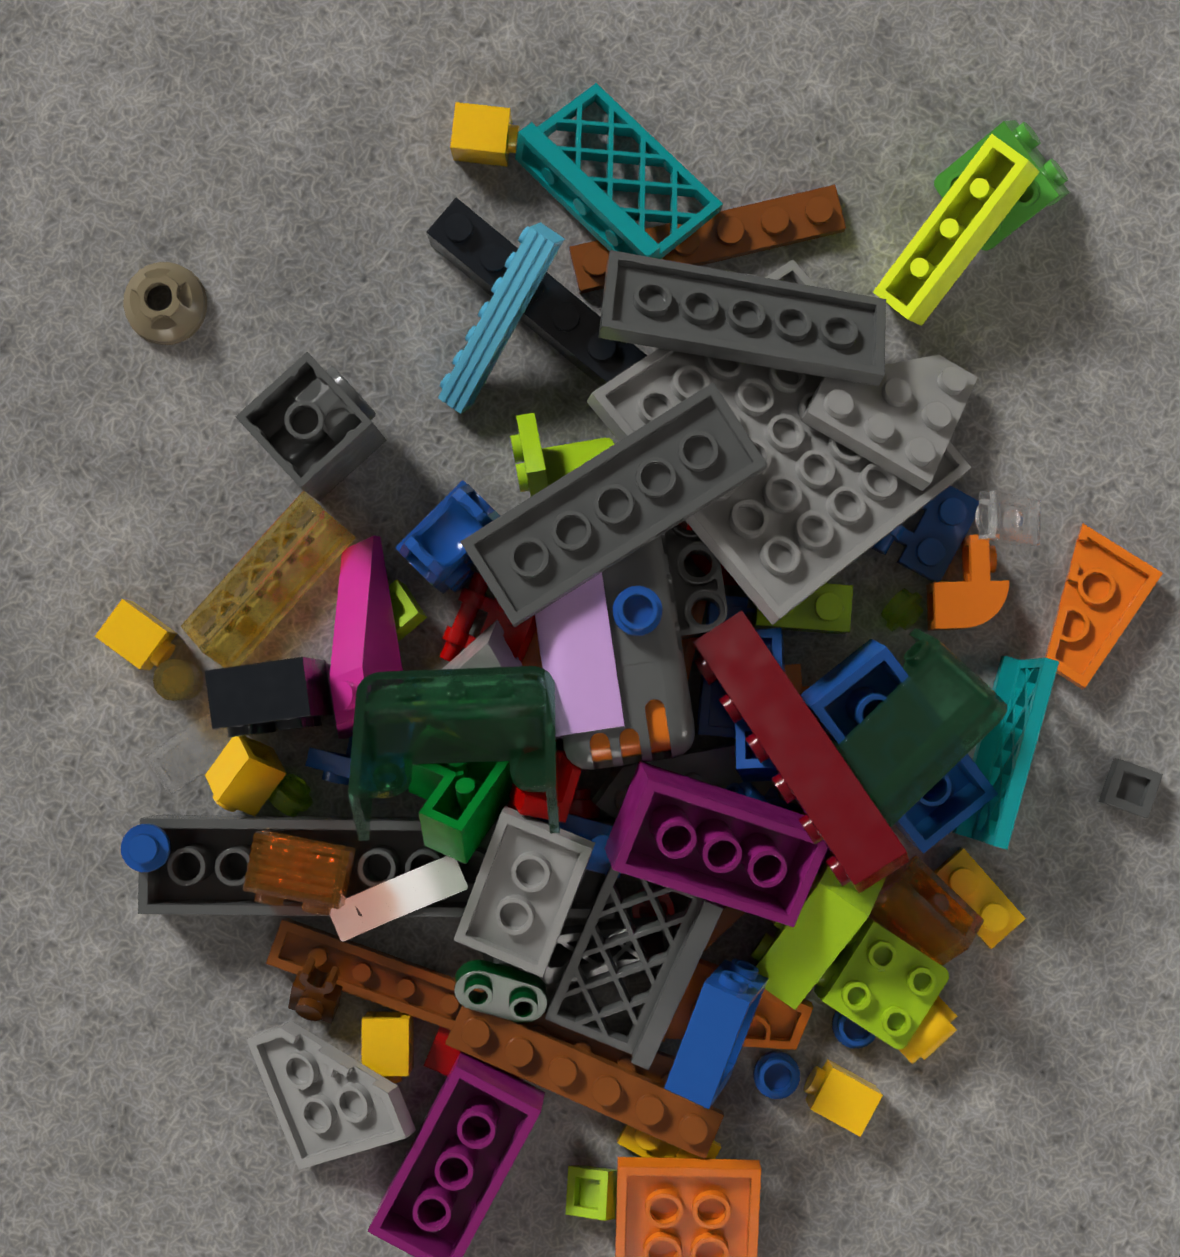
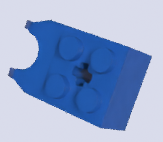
M462 480L395 548L437 590L444 594L450 588L456 593L474 574L470 569L474 563L460 541L494 521L500 515L469 484Z

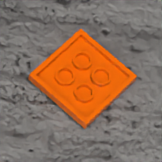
M618 1157L615 1257H757L761 1188L760 1160Z

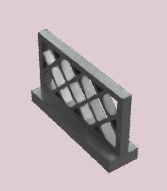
M610 865L546 1011L545 1019L632 1054L631 1063L649 1070L721 915L723 905L662 885L653 887L651 882L643 879L641 881L645 891L622 899L615 884L619 872L612 870ZM675 891L691 898L686 910L666 917L658 896ZM609 894H611L614 902L606 904ZM650 900L659 920L635 928L626 908ZM618 911L627 931L604 939L597 922L600 917ZM679 924L674 934L671 926ZM663 929L670 944L667 951L648 957L639 937ZM591 935H593L596 942L588 945ZM632 940L640 960L617 968L609 948ZM601 952L609 971L586 979L579 964L581 958ZM661 964L657 973H655L653 966ZM645 970L651 982L650 989L630 997L622 977ZM575 974L578 982L570 985ZM614 981L622 1000L599 1007L591 988ZM583 991L591 1011L575 1015L560 1009V1006L565 997ZM642 1004L641 1009L638 1013L635 1006ZM627 1009L633 1022L629 1035L626 1036L609 1029L604 1017Z

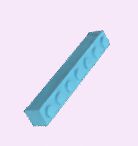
M541 222L530 227L527 226L520 234L518 242L521 245L517 252L511 253L506 260L505 267L507 270L503 278L499 277L491 289L494 295L490 302H485L478 313L481 319L477 326L474 325L468 331L465 340L468 342L464 350L461 349L452 361V364L455 365L451 373L446 374L440 383L442 391L438 399L454 408L460 414L470 409L565 240Z

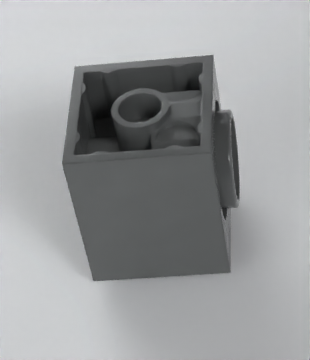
M308 352L300 357L235 416L294 482L319 502L387 441L371 421L376 413L333 366L325 371Z

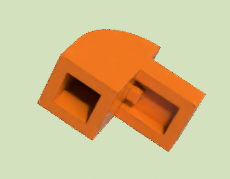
M973 534L964 537L962 541L963 581L933 582L926 585L928 631L961 630L975 627L989 621L1002 608L1008 595L1009 580L991 581L990 573H995L997 568V552L995 546L989 544V534Z

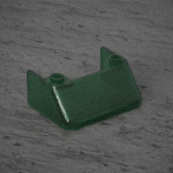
M917 628L909 634L916 643L904 655L906 662L903 665V669L909 676L859 723L839 744L831 740L890 827L996 727L1007 712V704L987 683L940 640Z
M519 666L376 672L365 677L359 683L356 691L348 798L359 841L369 840L372 798H390L403 793L412 782L414 764L510 761V776L512 782L519 789L527 792H546L550 834L560 833L555 682L551 674L540 667Z

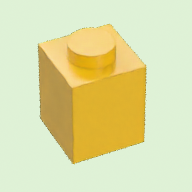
M455 102L450 144L453 160L507 167L509 153H516L518 132L520 131V125L512 124L511 108Z
M122 599L94 637L138 669L151 670L154 665L160 668L170 658L176 647L171 641L177 633L134 601Z
M237 736L231 738L207 771L205 777L213 792V799L219 806L230 812L240 810L256 816L287 773L274 748L247 736Z
M368 1011L362 1018L361 1063L393 1083L401 1082L402 1076H409L414 1068V1017L399 1011Z
M829 1059L826 1060L822 1069L818 1066L813 1068L804 1085V1092L808 1093L805 1100L812 1111L859 1137L863 1134L883 1096L876 1085Z

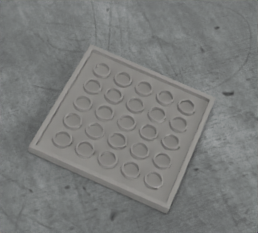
M793 259L765 277L817 287ZM658 348L592 392L587 403L620 441L714 382L768 465L765 470L690 516L685 521L772 625L972 468L949 441L931 484L921 491L801 421L817 386L824 379L823 376Z

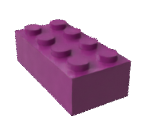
M639 761L604 849L614 871L794 927L828 847L823 840L814 845L798 820L804 816L802 814Z
M461 1051L377 1207L367 1232L414 1257H463L541 1113L545 1092L498 1067Z

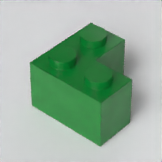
M428 724L403 758L408 789L410 793L427 800L419 811L424 846L467 864L510 800L509 794L513 784L511 759Z

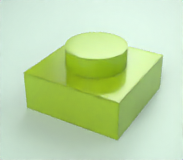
M396 579L389 585L399 642L422 623L427 616L406 584Z
M586 1165L568 1166L565 1215L602 1221L615 1219L617 1170Z

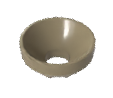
M157 262L140 269L130 279L124 293L123 307L128 322L140 337L159 345H173L185 341L199 330L207 312V296L201 281L192 271L179 264ZM156 286H167L172 292L170 305L160 311L150 309L147 303L149 291Z

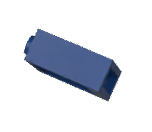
M725 959L707 978L701 989L664 1089L710 1109L730 1080L769 979L758 974L759 970L757 967L740 959H733L732 961Z

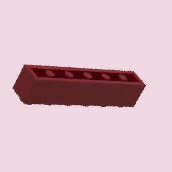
M741 610L693 641L701 655L694 660L697 668L709 685L717 680L726 693L719 701L734 724L743 719L752 732L745 740L760 763L769 758L779 774L771 779L787 804L796 799L805 812V815L798 820L814 845L823 840L833 854V857L826 860V863L843 887L851 882L858 894L908 863L910 860L906 849L743 611Z

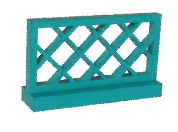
M597 83L539 126L531 122L518 132L515 160L609 251L662 259L721 212L723 203ZM593 102H596L608 114V122L582 120V111ZM556 130L575 132V147L557 146L548 136ZM581 133L607 135V150L581 148ZM614 136L632 137L639 144V153L613 151ZM581 160L607 162L606 178L588 176L581 170ZM613 163L639 165V179H614ZM645 166L663 167L670 174V183L645 181ZM613 191L638 193V209L620 207L612 200ZM645 193L670 195V211L645 209ZM677 196L694 197L704 208L697 214L677 212ZM645 221L670 223V235L658 244L645 231ZM677 224H683L677 229Z
M1001 656L973 761L998 795L956 827L952 833L1008 850L1059 661L1049 658L1019 660L1008 656Z

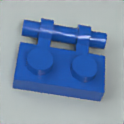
M949 486L921 508L925 511L913 532L902 526V523L871 548L886 555L893 541H896L905 546L897 563L931 582H940L983 503L953 486Z

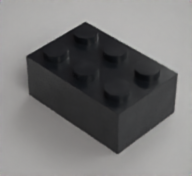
M297 657L204 671L212 730L227 729L228 738L276 732V728L279 731L321 726V716L333 715L325 660Z

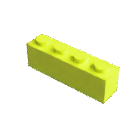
M991 134L874 289L873 293L879 298L886 299V303L906 319L922 326L1040 171L1028 159Z

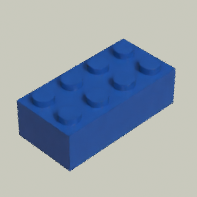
M869 639L800 694L840 754L905 838L923 854L998 795L887 646Z

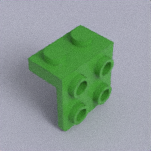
M1016 120L1003 121L941 172L934 180V186L943 198L991 134L1028 159L1040 171L981 249L985 251L993 249L1042 209L1054 205L1070 193L1064 185L1068 181L1065 172L1054 159L1045 160L1036 148L1041 144L1040 139L1026 122L1019 125Z

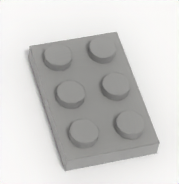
M505 806L499 816L454 941L543 978L594 849L595 842L534 817L521 815L517 810Z

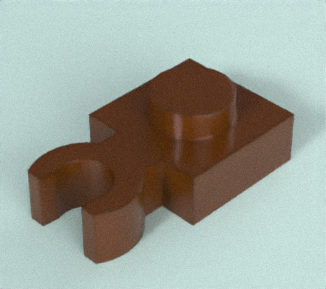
M310 957L307 959L303 970L298 972L293 982L288 1008L295 1010L304 1019L310 1021L322 1020L332 1024L343 986L336 984L340 970L338 967L333 966L330 973L322 972L315 967V959Z

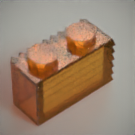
M260 830L255 832L253 836L243 890L256 893L254 901L259 903L283 906L284 899L303 902L302 910L305 912L330 915L332 908L340 909L345 905L356 848L269 830Z

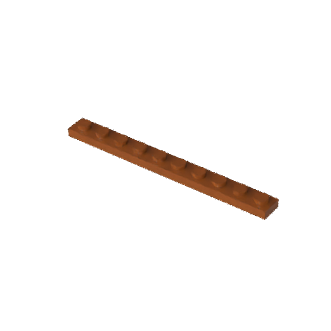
M286 917L281 920L266 962L268 965L297 975L299 971L303 970L307 959L311 957L315 959V967L322 972L330 973L333 966L339 968L340 975L336 984L343 986V992L450 1030L462 1006L455 997L454 977L351 940L341 941L337 935ZM474 989V991H477V992H484V991H485V990H483V989ZM547 1010L538 1019L525 1023L663 1085L667 1082L676 1058L673 1055L658 1050L648 1070L631 1063L632 1054L546 1020Z

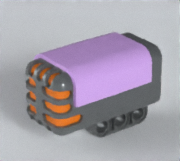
M680 524L676 525L535 614L553 737L557 740H563L567 758L573 765L581 769L596 770L636 764L639 761L652 762L673 759L683 755L691 747L695 739V725L681 640L701 637L723 623L727 616V601L721 563L694 530L684 529ZM694 554L703 555L709 560L711 571L706 576L693 577L685 570V560ZM628 587H647L657 594L662 603L661 621L649 634L643 636L629 635L623 632L614 621V601L619 593ZM709 601L717 607L718 619L712 624L702 625L693 618L691 613L692 607L697 602Z

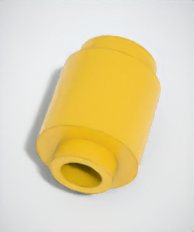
M938 996L907 1046L898 1050L912 1064L921 1057L926 1060L957 1031L951 1022L958 1016Z

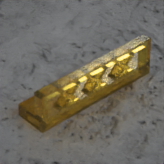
M303 490L181 625L182 629L205 655L222 667L240 666L356 537ZM310 508L314 513L301 527L296 528L299 519ZM278 547L277 554L269 562L265 563L269 552L273 548ZM243 581H247L246 588L238 596L234 597L235 590ZM216 615L215 622L202 634L200 631L201 627L211 616Z

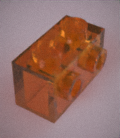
M915 855L909 859L908 863L886 877L871 913L891 933L943 966L969 949L984 919Z

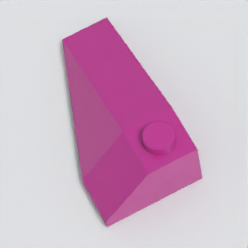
M375 535L342 550L329 677L339 739H347L410 715L381 537Z

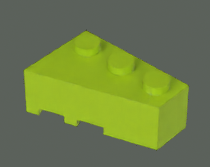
M831 853L830 856L827 858V860L830 859L831 857H833V854H832V853ZM825 861L815 876L795 926L791 927L775 921L773 925L778 928L773 936L765 933L750 955L757 960L754 966L758 968V974L769 978L765 990L796 1010L867 920L886 877L858 894L851 882L842 887Z

